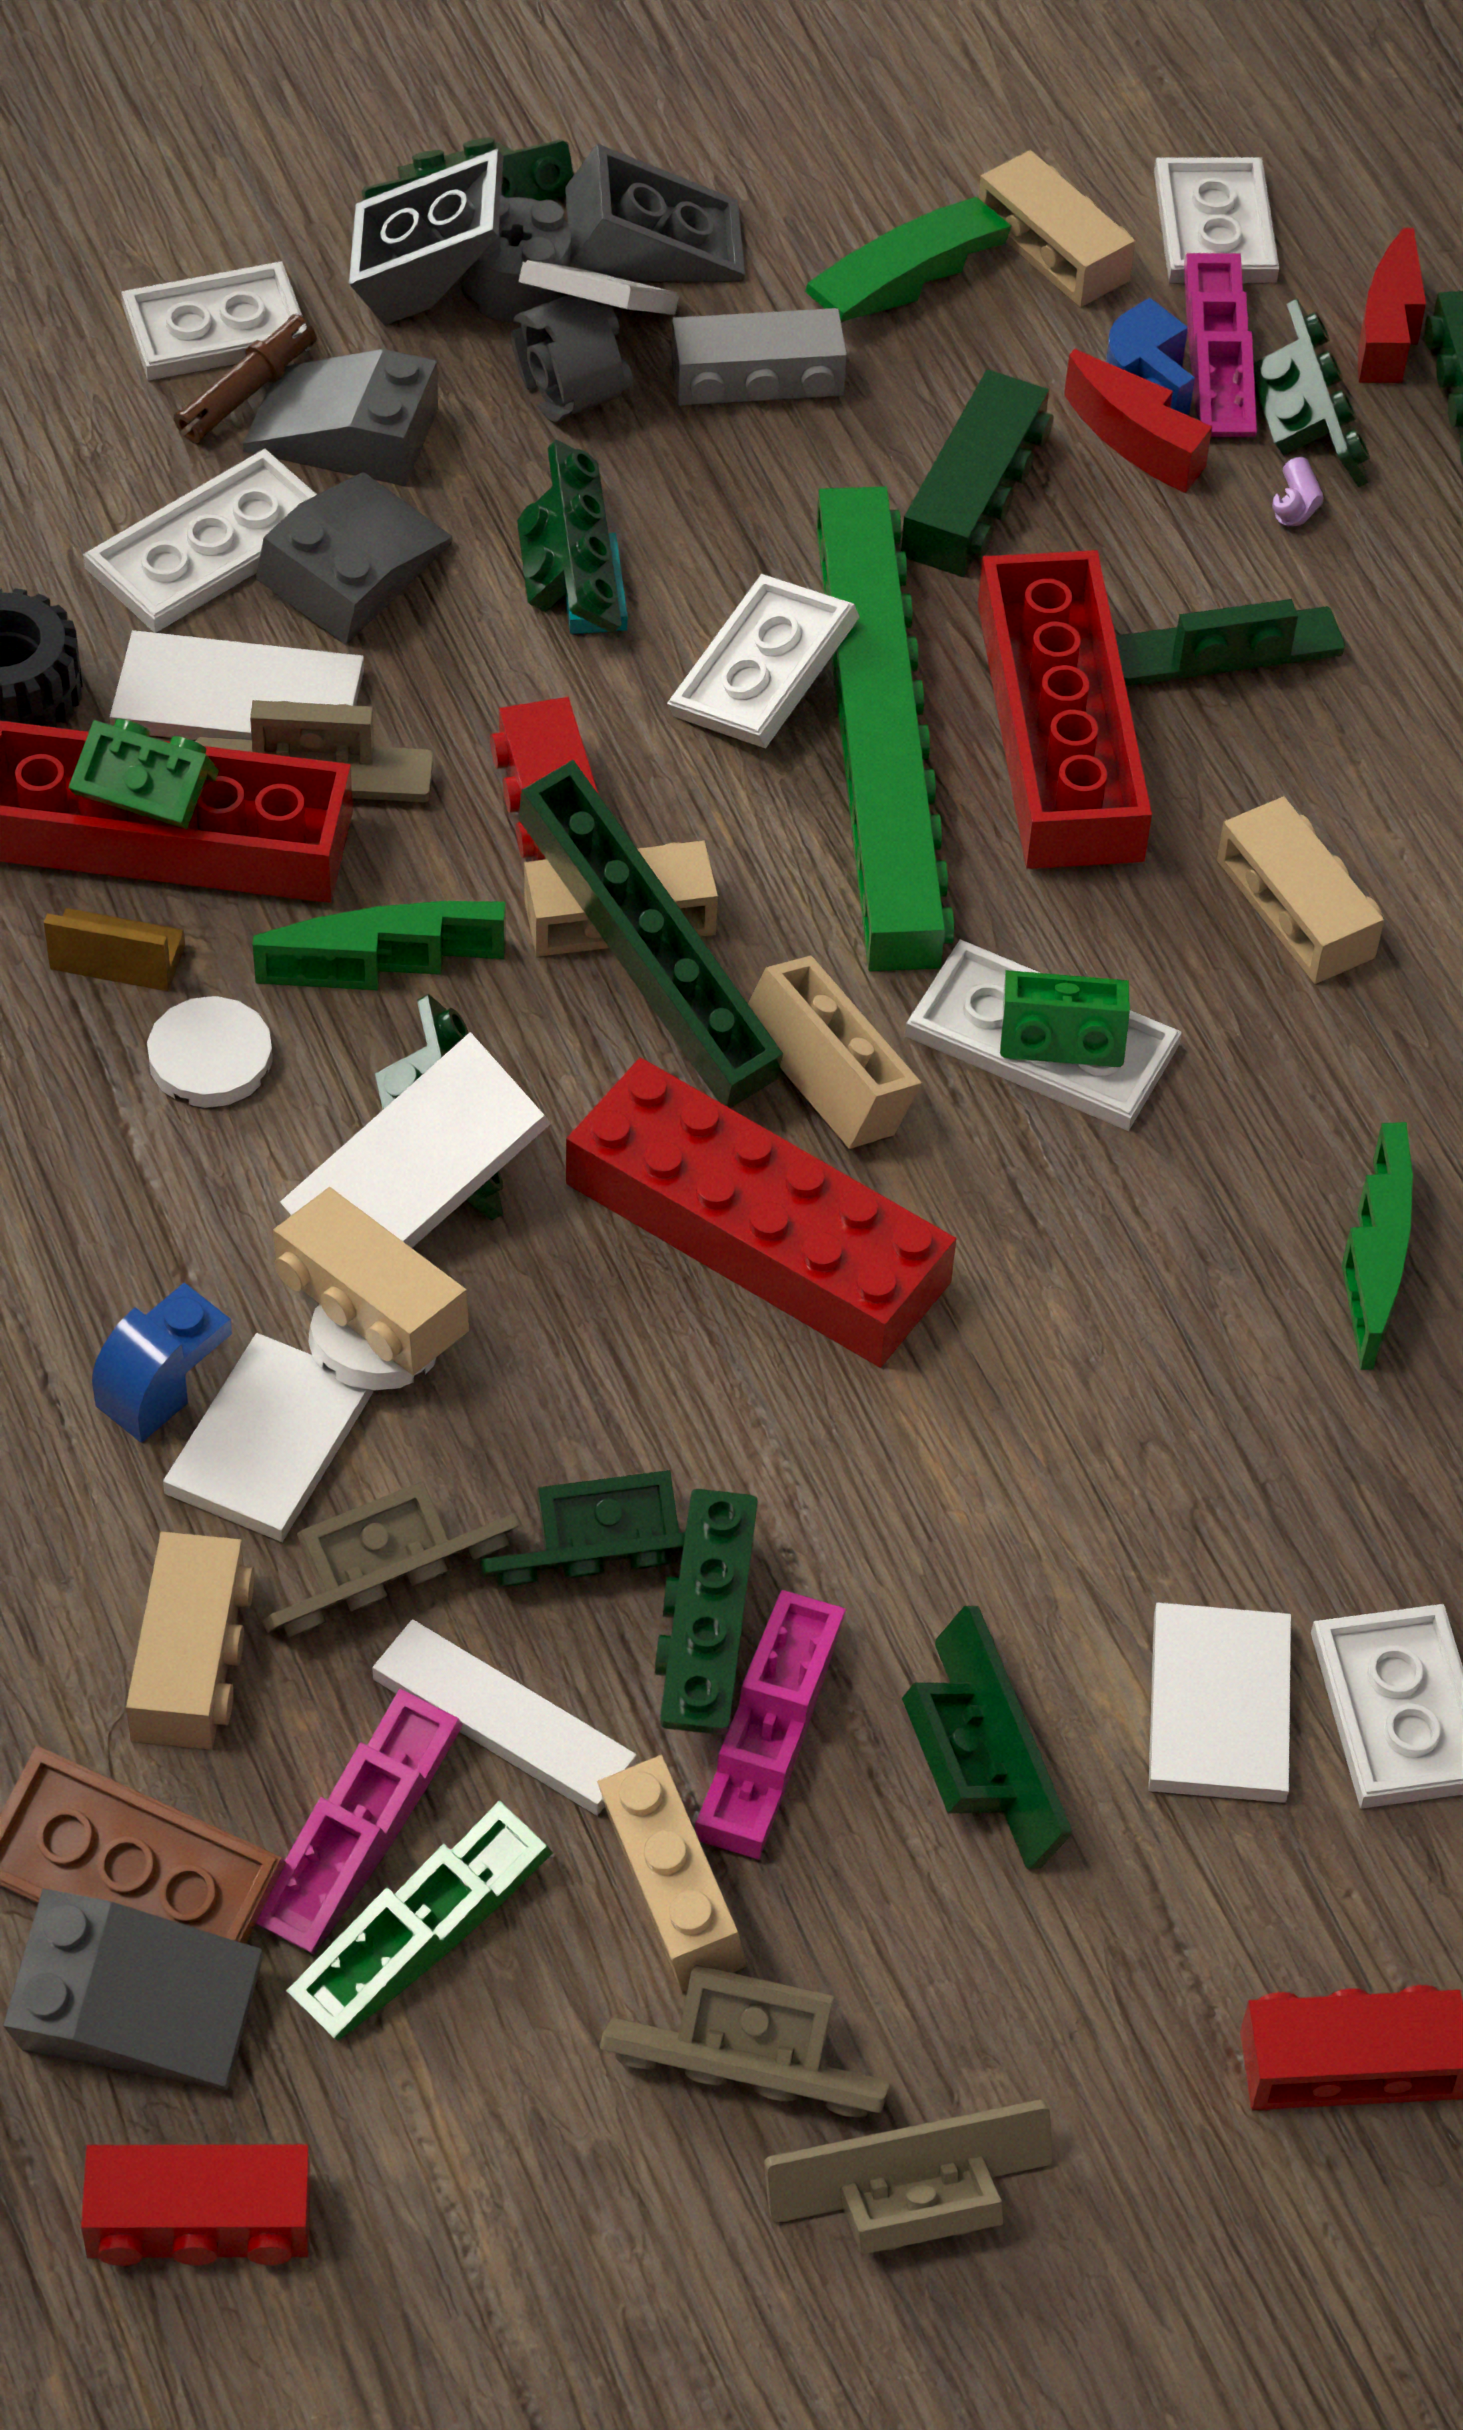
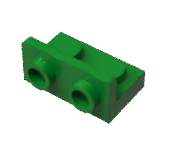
M116 719L114 726L93 720L68 788L75 795L187 829L205 779L215 782L219 769L205 754L206 747L180 736H172L170 743L149 737L150 730L125 719Z
M1005 970L1000 1055L1003 1058L1107 1067L1123 1066L1130 1015L1129 980Z

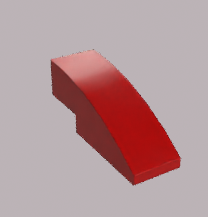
M1403 228L1388 246L1375 270L1368 291L1357 355L1358 383H1402L1410 344H1418L1426 300L1414 228Z
M1074 348L1069 354L1064 396L1079 417L1102 441L1124 459L1153 478L1186 494L1206 467L1213 426L1172 409V390Z

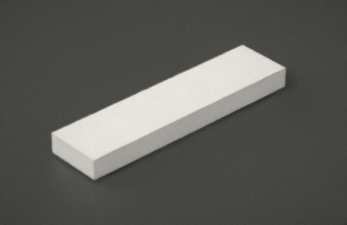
M413 1619L372 1667L373 1680L394 1693H397L400 1688L459 1718L463 1724L460 1733L596 1816L605 1807L597 1781L636 1765L637 1754Z

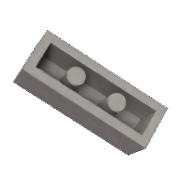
M838 308L672 318L671 360L678 405L844 396L847 355Z

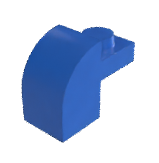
M1149 297L1123 313L1113 323L1109 333L1106 362L1172 390L1171 408L1189 416L1195 377L1182 368L1188 327Z
M185 1282L146 1315L134 1307L109 1335L95 1362L92 1375L95 1406L142 1443L188 1404L185 1374L232 1334L231 1319Z

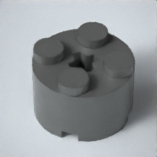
M501 195L499 236L461 276L464 296L467 300L470 296L471 299L478 303V311L494 320L519 323L513 321L515 315L569 295L519 282L522 264L527 262V260L571 267V231L564 218V210L561 205L551 200L537 201L518 197L505 198Z
M567 295L515 315L513 321L521 323V327L511 331V341L519 373L528 391L538 388L546 402L538 404L537 407L551 421H559L614 400L621 395L622 391L633 386L630 367L626 360L620 356L614 337L619 333V323L614 310L609 304L597 305L593 300Z

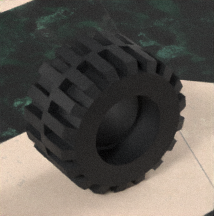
M0 588V721L57 728V722L67 723L73 716V707L79 706L82 698L81 687H83L74 623L72 620L67 619V612L60 605L51 606L50 598L44 595L37 594L31 597L28 596L27 590L17 588L12 593H2V588Z

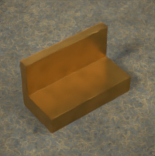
M65 908L63 916L47 913L44 920L49 967L51 970L169 992L185 947L183 929Z

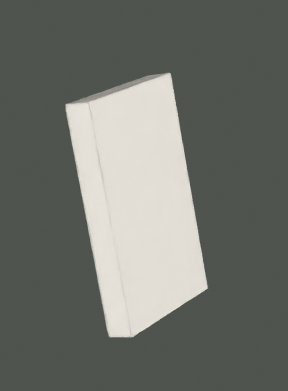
M1156 158L1154 175L1169 283H1185L1184 260L1186 253H1241L1242 283H1277L1279 265L1262 158Z
M282 261L121 292L123 309L148 381L237 364L246 357L245 350L254 341H264L292 314L302 316ZM303 324L292 338L295 339L307 329L306 325Z
M761 574L667 702L672 715L676 718L766 748L860 618L855 605Z
M256 1333L164 1478V1494L283 1542L373 1394V1390L349 1386L335 1379L336 1371L330 1369L324 1362L322 1369L313 1360L311 1354Z
M1156 1602L1153 1630L1148 1791L1286 1803L1289 1792L1291 1614Z
M1444 1604L1314 1621L1311 1636L1360 1809L1463 1795V1666Z

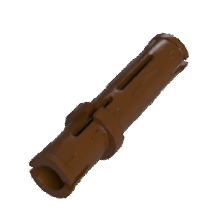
M292 314L264 341H254L245 350L246 357L235 364L226 374L183 410L178 411L174 415V422L179 431L181 432L194 419L198 418L199 421L184 436L196 444L202 441L206 434L257 392L266 382L275 383L285 374L284 367L304 350L316 343L317 336L312 326L310 325L295 339L292 338L307 321L298 314Z

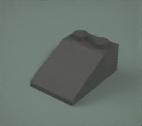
M598 143L565 187L567 219L571 231V263L582 267L584 270L628 281L740 282L745 275L738 200Z
M498 149L356 204L349 285L384 326L406 317L415 316L422 311L432 308L498 238L503 155Z
M380 349L288 365L284 367L285 374L275 383H270L243 443L244 452L256 454L266 449L276 459L354 476L365 472L374 480L406 486L438 411L437 360Z
M362 472L300 503L263 537L256 579L347 645L452 543L453 536L365 472Z
M43 1888L3 2026L23 2051L228 2091L264 1953L262 1949L112 1901Z

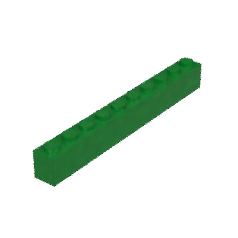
M887 486L819 488L816 534L823 593L853 603L860 616L832 655L831 661L868 971L941 969L943 944H953L954 917L952 907H942L941 897H946L948 892V873L946 861H936L935 850H941L942 828L940 815L930 814L929 805L935 804L936 783L934 769H924L923 760L929 759L930 737L928 724H918L917 715H923L924 691L922 680H912L911 672H917L918 645L916 636H906V629L912 628L911 594H901L900 586H906L907 581L905 551L895 552V544L901 543L900 510H890Z

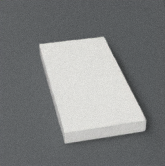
M530 260L523 262L519 282L632 310L675 315L679 296L676 295L677 292L580 268Z
M263 449L83 554L84 567L154 633H157L256 574L263 537L296 506L317 494L270 452Z
M132 630L110 714V725L114 726L116 719H125L151 731L150 735L171 738L172 736H180L190 740H196L199 737L252 740L250 724L252 700L334 705L348 704L356 706L364 673V656Z
M960 939L907 1021L905 1037L1129 1131L1178 1049L1182 1032L1130 1010L1125 1059L1121 1067L1003 1058L1000 1055V1042L1003 1022L1005 970L1040 972Z
M470 1032L282 1199L280 1203L290 1215H293L330 1186L413 1248L552 1123Z

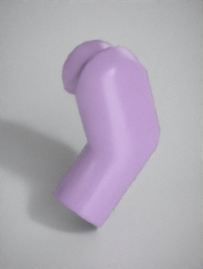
M1303 457L1291 459L1284 465L1283 474L1289 488H1285L1287 495L1281 499L1276 494L1272 502L1276 519L1286 526H1300L1304 524L1324 500L1311 465Z

